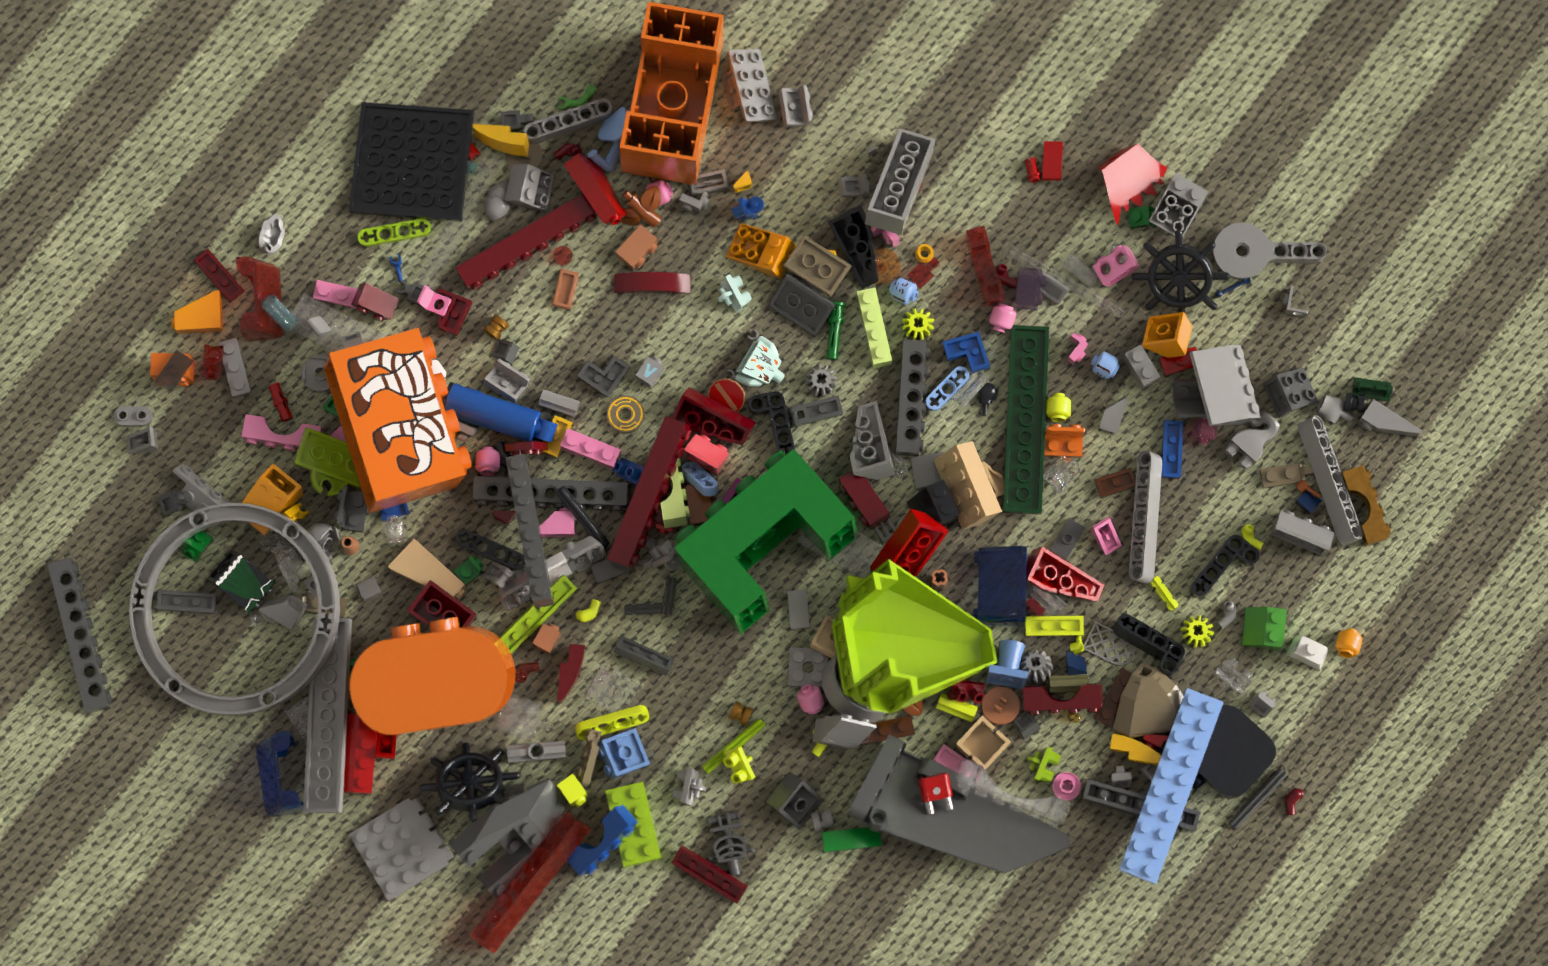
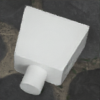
M1299 636L1294 637L1286 655L1320 671L1328 654V648L1307 637Z

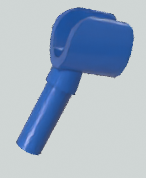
M398 254L399 260L393 262L392 256H390V262L395 267L398 282L403 281L400 267L402 259Z

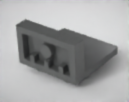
M1304 368L1276 375L1263 383L1278 418L1296 409L1318 402Z
M1174 379L1173 403L1176 417L1183 419L1200 417L1206 419L1207 416L1197 379Z
M344 485L343 490L339 491L338 501H340V507L335 511L334 520H336L340 529L363 532L367 515V506L363 493L350 491L349 487Z

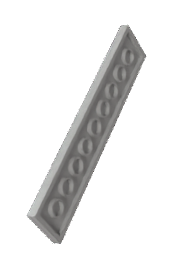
M350 618L339 619L333 648L319 673L310 682L304 813H342L352 619ZM313 619L312 638L315 633L317 619ZM331 619L325 620L327 624L332 622Z

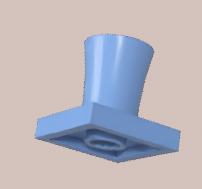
M1000 640L998 642V666L989 665L985 683L1023 690L1028 671L1019 670V665L1025 645L1014 640Z

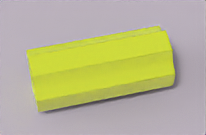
M944 693L941 694L936 709L971 723L978 708L967 702H957V700L948 699L947 694Z

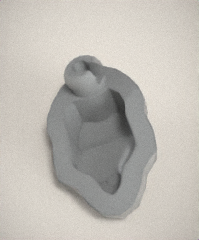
M506 180L500 181L491 187L485 200V211L492 221L501 218L510 209L511 203L505 201L508 187Z
M274 214L263 221L261 230L258 233V247L261 252L267 255L273 254L280 248L285 234L282 219L278 214Z

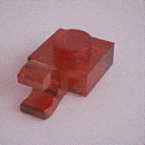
M935 257L925 266L920 262L907 277L916 283L917 287L921 290L934 277L931 272L940 265V262Z

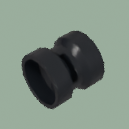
M1346 393L1345 412L1357 410L1359 413H1364L1365 394H1358L1356 396L1352 393Z

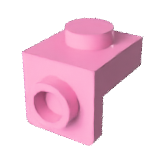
M1072 333L1070 340L1077 347L1068 357L1067 361L1074 365L1076 361L1080 363L1086 355L1084 350L1087 348L1088 343L1082 335Z

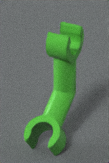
M590 84L579 100H567L565 97H559L558 100H563L566 104L558 106V109L565 110L567 107H578L586 104L596 93L597 88Z

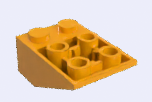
M741 223L726 257L766 275L782 279L786 270L783 265L797 245L787 236Z
M273 463L259 477L242 503L265 507L283 514L303 496V490L301 485ZM248 522L264 536L270 530L266 526Z

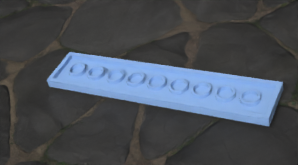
M1189 688L1186 689L1119 871L1153 884L1157 883L1221 711L1222 701Z

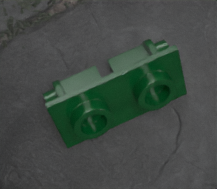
M1354 377L1353 395L1365 394V398L1390 401V395L1393 392L1392 383Z

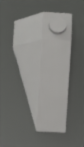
M874 401L858 406L855 424L856 431L855 436H853V449L850 454L853 474L876 480L895 475L878 402Z

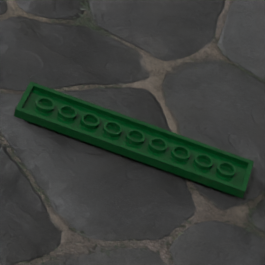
M1013 325L1011 328L1003 513L1042 514L1049 327Z

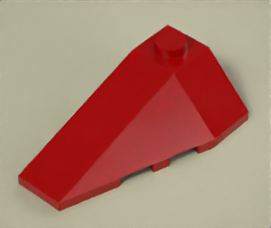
M1044 547L1032 550L1025 565L1026 580L1041 590L1097 602L1104 588L1103 583Z

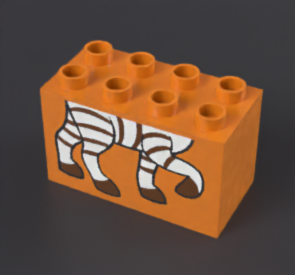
M419 328L331 352L323 367L369 514L457 488L464 476L467 475V469L471 468V460L466 446L457 448L454 440L455 432L460 431L457 415L454 409L445 411L442 402L443 396L448 395L445 378L442 372L433 374L431 368L432 359L436 358L434 343L430 336L422 338Z

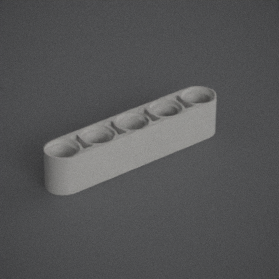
M599 99L531 122L524 127V133H527L528 136L529 131H536L537 135L534 137L528 136V140L532 145L606 120L612 115V104L608 99ZM605 106L609 110L603 113L599 111V108ZM585 112L591 115L587 119L581 117ZM568 118L573 120L569 125L563 123ZM551 124L555 126V129L548 131L545 127Z

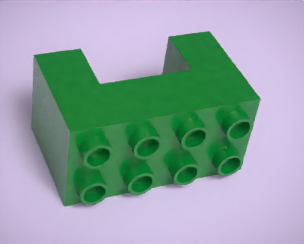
M795 449L791 450L787 455L783 451L776 452L765 463L764 466L767 468V471L758 479H755L752 475L743 479L735 488V492L738 495L728 504L723 500L717 501L706 511L705 516L708 520L697 529L693 525H689L675 538L678 545L674 549L683 570L740 635L770 611L765 592L747 571L793 532L800 528L828 561L858 537L855 518Z

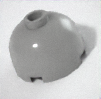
M326 523L314 524L307 531L319 543L329 559L334 550H330L333 543L339 541V531L337 528Z

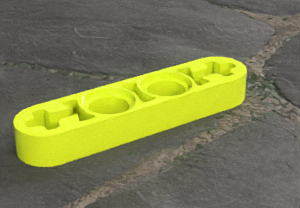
M638 705L579 722L575 726L576 737L579 740H586L585 736L588 729L593 727L595 730L600 731L602 736L646 723L649 720V712L646 706ZM626 718L623 722H617L618 719ZM600 724H607L605 727H598Z

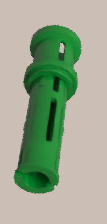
M831 301L835 306L827 320L830 328L826 359L838 360L841 325L844 323L843 311L846 303Z

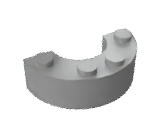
M835 654L826 663L822 673L823 690L830 705L840 714L853 716L852 719L858 720V718L870 720V722L880 719L886 713L870 710L867 706L853 700L854 698L843 694L837 654Z

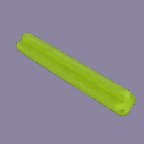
M758 718L703 764L702 769L707 774L711 773L723 763L724 751L726 749L742 747L765 727V723Z

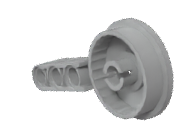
M1234 223L1225 227L1216 237L1214 242L1216 246L1213 249L1215 262L1221 271L1227 272L1231 277L1238 279L1256 276L1268 263H1321L1327 253L1325 245L1318 242H1272L1261 229L1249 223ZM1243 249L1247 254L1239 256L1236 250ZM1281 249L1284 255L1277 256L1274 251ZM1299 249L1303 252V255L1298 257L1293 251ZM1316 249L1320 250L1322 252V256L1317 257L1313 254L1312 251Z

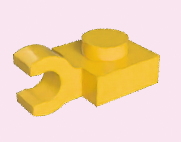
M298 503L286 510L283 515L296 522L298 519H304L309 511H301L299 508L302 504Z

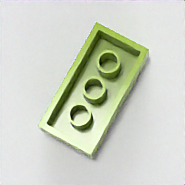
M644 782L606 790L610 811L614 807L624 805L638 822L633 827V833L624 837L621 840L622 844L619 846L623 868L661 860Z

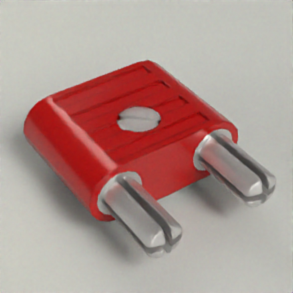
M948 772L918 779L922 802L926 804L927 814L931 815L934 813L932 801L943 798L946 810L953 809L951 801L953 794Z

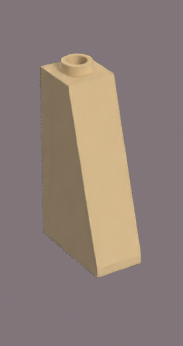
M413 539L388 565L392 572L422 587H425L430 580L457 600L466 592L464 590L466 588L465 584L416 539Z

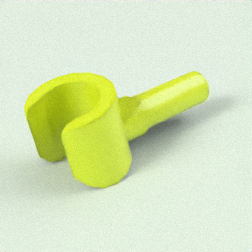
M1077 636L1076 642L1070 644V649L1074 651V654L1084 651L1082 636Z

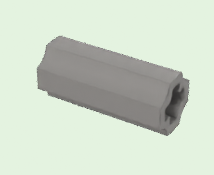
M543 390L538 406L575 418L580 401Z

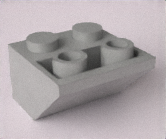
M512 164L505 201L517 206L547 212L555 175L529 164Z

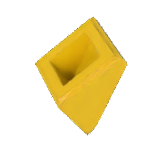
M748 170L733 185L734 193L752 187Z

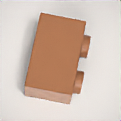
M640 224L615 252L616 257L630 269L634 270L636 267L639 269L646 261L644 258L648 254H653L658 248V239Z

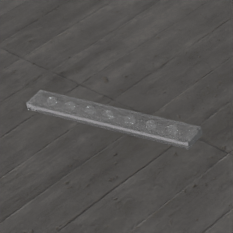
M489 150L485 151L466 187L462 222H447L416 282L434 290L498 171L503 157Z

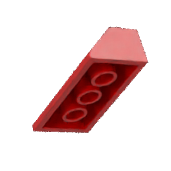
M910 509L870 568L873 572L889 559L914 577H917L949 531L928 514Z

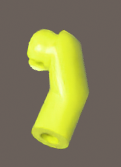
M1246 524L1241 530L1242 538L1260 551L1264 543L1254 538V527Z

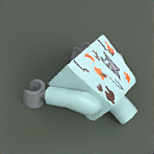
M753 329L752 333L756 334V337L752 338L747 335L752 345L736 370L738 374L736 375L732 370H727L728 373H732L730 379L748 387L768 384L771 379L780 383L785 374L778 370L781 364V360L778 358V351L773 342L763 336H759L758 331Z

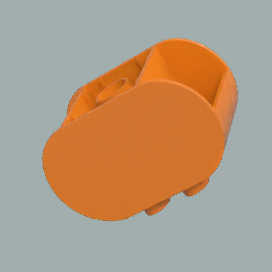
M458 617L429 622L431 632L421 633L420 623L391 628L392 638L371 645L356 661L350 677V695L353 706L367 726L387 735L481 721L500 711L506 705L513 692L515 664L509 648L501 638L485 628L477 626L459 627Z

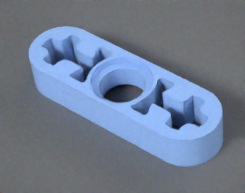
M963 366L956 367L928 395L926 407L930 411L940 410L968 381V369ZM956 372H964L965 379L963 380L962 378H960L956 382V384H958L959 386L956 387L955 383L953 382L957 378ZM950 384L953 387L952 393L945 394L942 391L943 385ZM939 391L942 397L938 400V406H931L930 399L935 400L939 396L936 392Z
M686 462L682 465L683 477L702 495L714 496L718 493L717 481L698 463Z

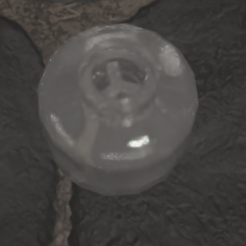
M398 515L388 516L387 521H384L381 525L383 538L385 541H389V544L402 543L408 537L406 521L399 519Z

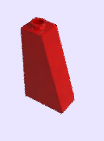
M577 154L564 164L565 168L601 221L608 225L620 223L622 218L626 216V213L601 167L594 163L591 158L581 154Z

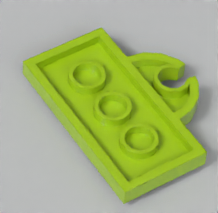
M306 427L293 464L311 471L310 481L316 492H322L323 481H329L331 484V489L326 493V496L339 494V491L343 490V486H347V484L361 489L347 443Z

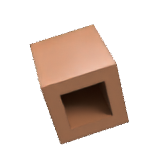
M543 623L532 643L533 646L550 655L561 636V632L558 631L559 628L551 623L548 625Z

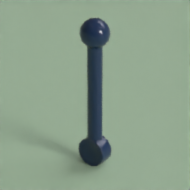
M1243 279V281L1222 291H1216L1215 296L1221 298L1223 294L1243 284H1249L1251 279Z

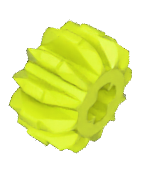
M914 308L912 310L913 315L907 312V318L902 320V323L906 324L902 327V330H908L906 333L907 337L914 334L913 340H916L917 335H919L920 340H924V335L929 337V331L934 330V326L930 325L934 322V319L929 318V312L924 315V309L922 308L919 313ZM915 321L917 323L918 321L922 322L921 328L919 326L918 328L915 327Z
M1201 615L1197 616L1196 621L1193 616H1190L1189 621L1185 620L1183 622L1186 627H1182L1180 631L1186 634L1182 635L1181 638H1189L1186 642L1187 645L1193 641V648H1197L1198 642L1201 647H1204V641L1208 643L1211 641L1208 636H1213L1214 632L1208 629L1212 628L1213 625L1205 624L1208 621L1207 618L1202 622ZM1194 627L1195 629H1197V627L1201 629L1200 634H1198L1197 636L1194 634Z

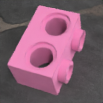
M1124 245L1117 246L1112 250L1113 253L1100 257L1096 261L1097 263L1093 265L1104 286H1112L1140 267L1129 247ZM1123 255H1125L1126 261L1125 263L1121 264L1120 259ZM1110 265V272L1105 274V268Z

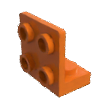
M1051 424L1045 430L1044 456L1082 457V442L1085 428H1081V425L1062 427L1061 424Z

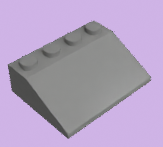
M1227 345L1189 353L1209 426L1242 425L1260 418L1259 406L1255 400L1254 388L1251 385L1249 370L1246 367L1241 345Z

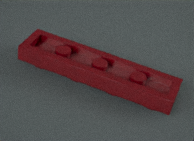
M681 845L671 862L736 904H738L748 887L683 845Z

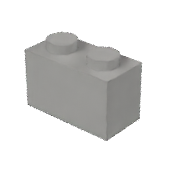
M1142 345L1124 354L1123 360L1141 390L1159 381L1161 376Z

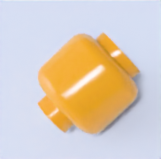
M1347 628L1338 633L1335 649L1340 656L1352 658L1359 654L1362 637L1355 629Z

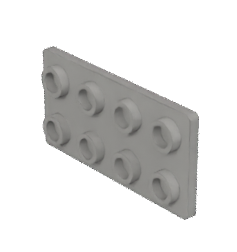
M729 50L727 55L731 70L722 75V80L730 111H737L741 108L745 122L776 120L777 115L760 50Z

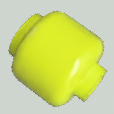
M1063 393L1053 394L1052 397L1047 399V417L1053 422H1065L1071 416V400L1065 397Z

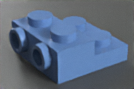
M636 728L601 740L598 743L599 751L597 755L600 759L603 758L605 763L603 766L606 776H610L611 780L650 765Z

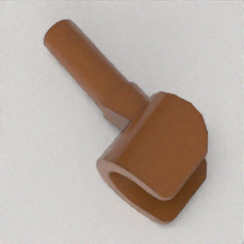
M1300 480L1295 485L1301 494L1307 490L1318 499L1322 496L1313 490L1305 480Z

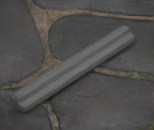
M1281 768L1278 769L1229 821L1230 826L1238 829L1287 776L1286 772Z

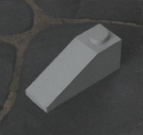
M1375 399L1372 400L1359 420L1362 423L1361 426L1368 431L1373 430L1375 432L1417 437L1422 431Z

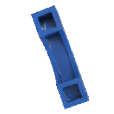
M624 805L614 807L602 820L604 838L599 846L595 847L588 843L578 845L565 858L579 876L591 875L595 872L597 864L605 861L610 856L608 853L612 849L618 848L622 844L621 840L624 837L633 833V827L638 822Z

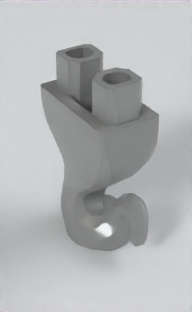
M1266 412L1262 413L1260 418L1251 421L1250 425L1259 427L1264 424L1267 429H1245L1237 432L1229 441L1224 451L1231 458L1239 451L1243 458L1238 464L1244 470L1252 464L1254 465L1260 459L1263 445L1278 433L1280 424L1273 416Z

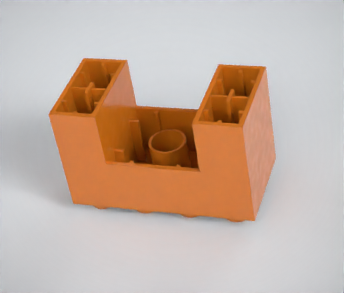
M654 2L647 3L641 34L642 53L631 109L626 111L620 142L621 169L623 173L697 185L723 47L724 15Z

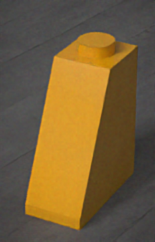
M215 290L174 311V317L171 318L172 329H175L177 334L223 331L222 294L220 290Z

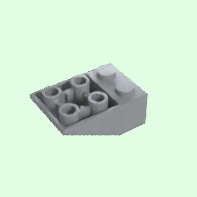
M1175 173L1163 191L1149 222L1174 237L1175 231L1180 229L1184 237L1208 191Z
M841 714V716H824L822 719H816L812 742L846 750L856 749L876 728V725L870 724V720L862 718L856 720L852 719L853 716Z

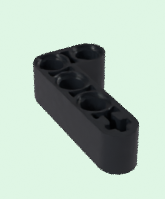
M778 391L752 396L748 402V409L753 415L769 413L777 452L783 451L785 454L784 448H787L788 453L795 449L784 396ZM772 398H779L781 403L774 406L770 401ZM758 401L762 404V407L754 409L752 403ZM777 416H782L785 421L782 424H777L774 419ZM785 434L789 439L787 442H780L778 437Z
M1232 535L1191 584L1190 594L1198 599L1204 597L1235 558L1243 565L1250 567L1258 561L1259 551L1241 536ZM1230 541H1237L1239 548L1233 549L1230 546ZM1245 553H1252L1254 561H1248L1245 558ZM1219 555L1226 556V564H1222L1219 562ZM1213 570L1216 577L1213 579L1209 578L1206 575V571ZM1202 581L1206 582L1202 591L1196 592L1197 587Z
M1129 614L1120 615L1113 626V632L1116 636L1158 659L1160 662L1156 669H1159L1169 679L1173 676L1185 655V649L1180 643Z

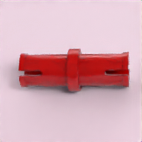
M280 383L271 384L268 389L274 401L273 405L279 412L281 421L291 420L293 416L287 404L288 399L284 396Z

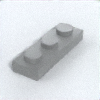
M237 338L218 342L232 397L251 393Z

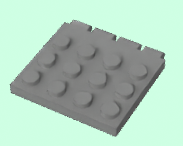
M418 797L412 801L410 798L404 800L349 834L388 901L449 865L448 861L454 858L447 845L441 849L439 848L445 841L438 829L432 832L429 831V829L435 826L429 814L426 812L421 816L419 815L425 808Z

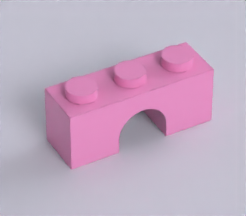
M568 428L560 445L561 450L578 457L584 456L595 461L596 464L610 470L614 468L616 461L621 456V449Z

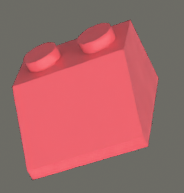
M695 434L684 449V457L698 463L701 467L718 476L729 457V453L726 452L728 449L720 444H717V446L710 442L711 439L701 434L699 436Z

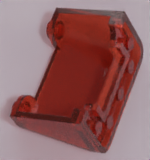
M248 256L236 257L237 270L242 277H247L251 280L254 291L255 312L245 313L240 319V330L246 341L279 338L283 334L284 325L281 279L278 267Z

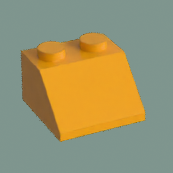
M1184 312L1149 316L1142 346L1167 358L1186 356L1192 325Z

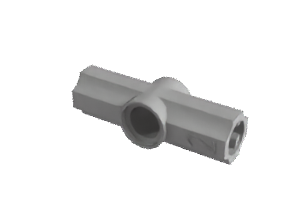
M565 741L535 742L532 744L507 746L508 763L567 758ZM535 747L542 749V754L538 757H534L531 754Z

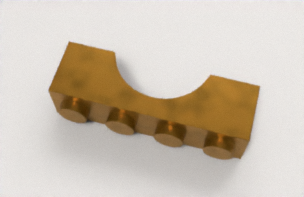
M1364 465L1343 471L1342 476L1348 493L1359 496L1367 506L1368 516L1365 523L1361 526L1362 540L1365 547L1387 540L1390 537L1389 534H1391L1390 527L1383 520L1384 511L1382 506L1377 503L1376 498H1378L1375 487H1372L1369 481L1371 480L1369 470L1365 469Z

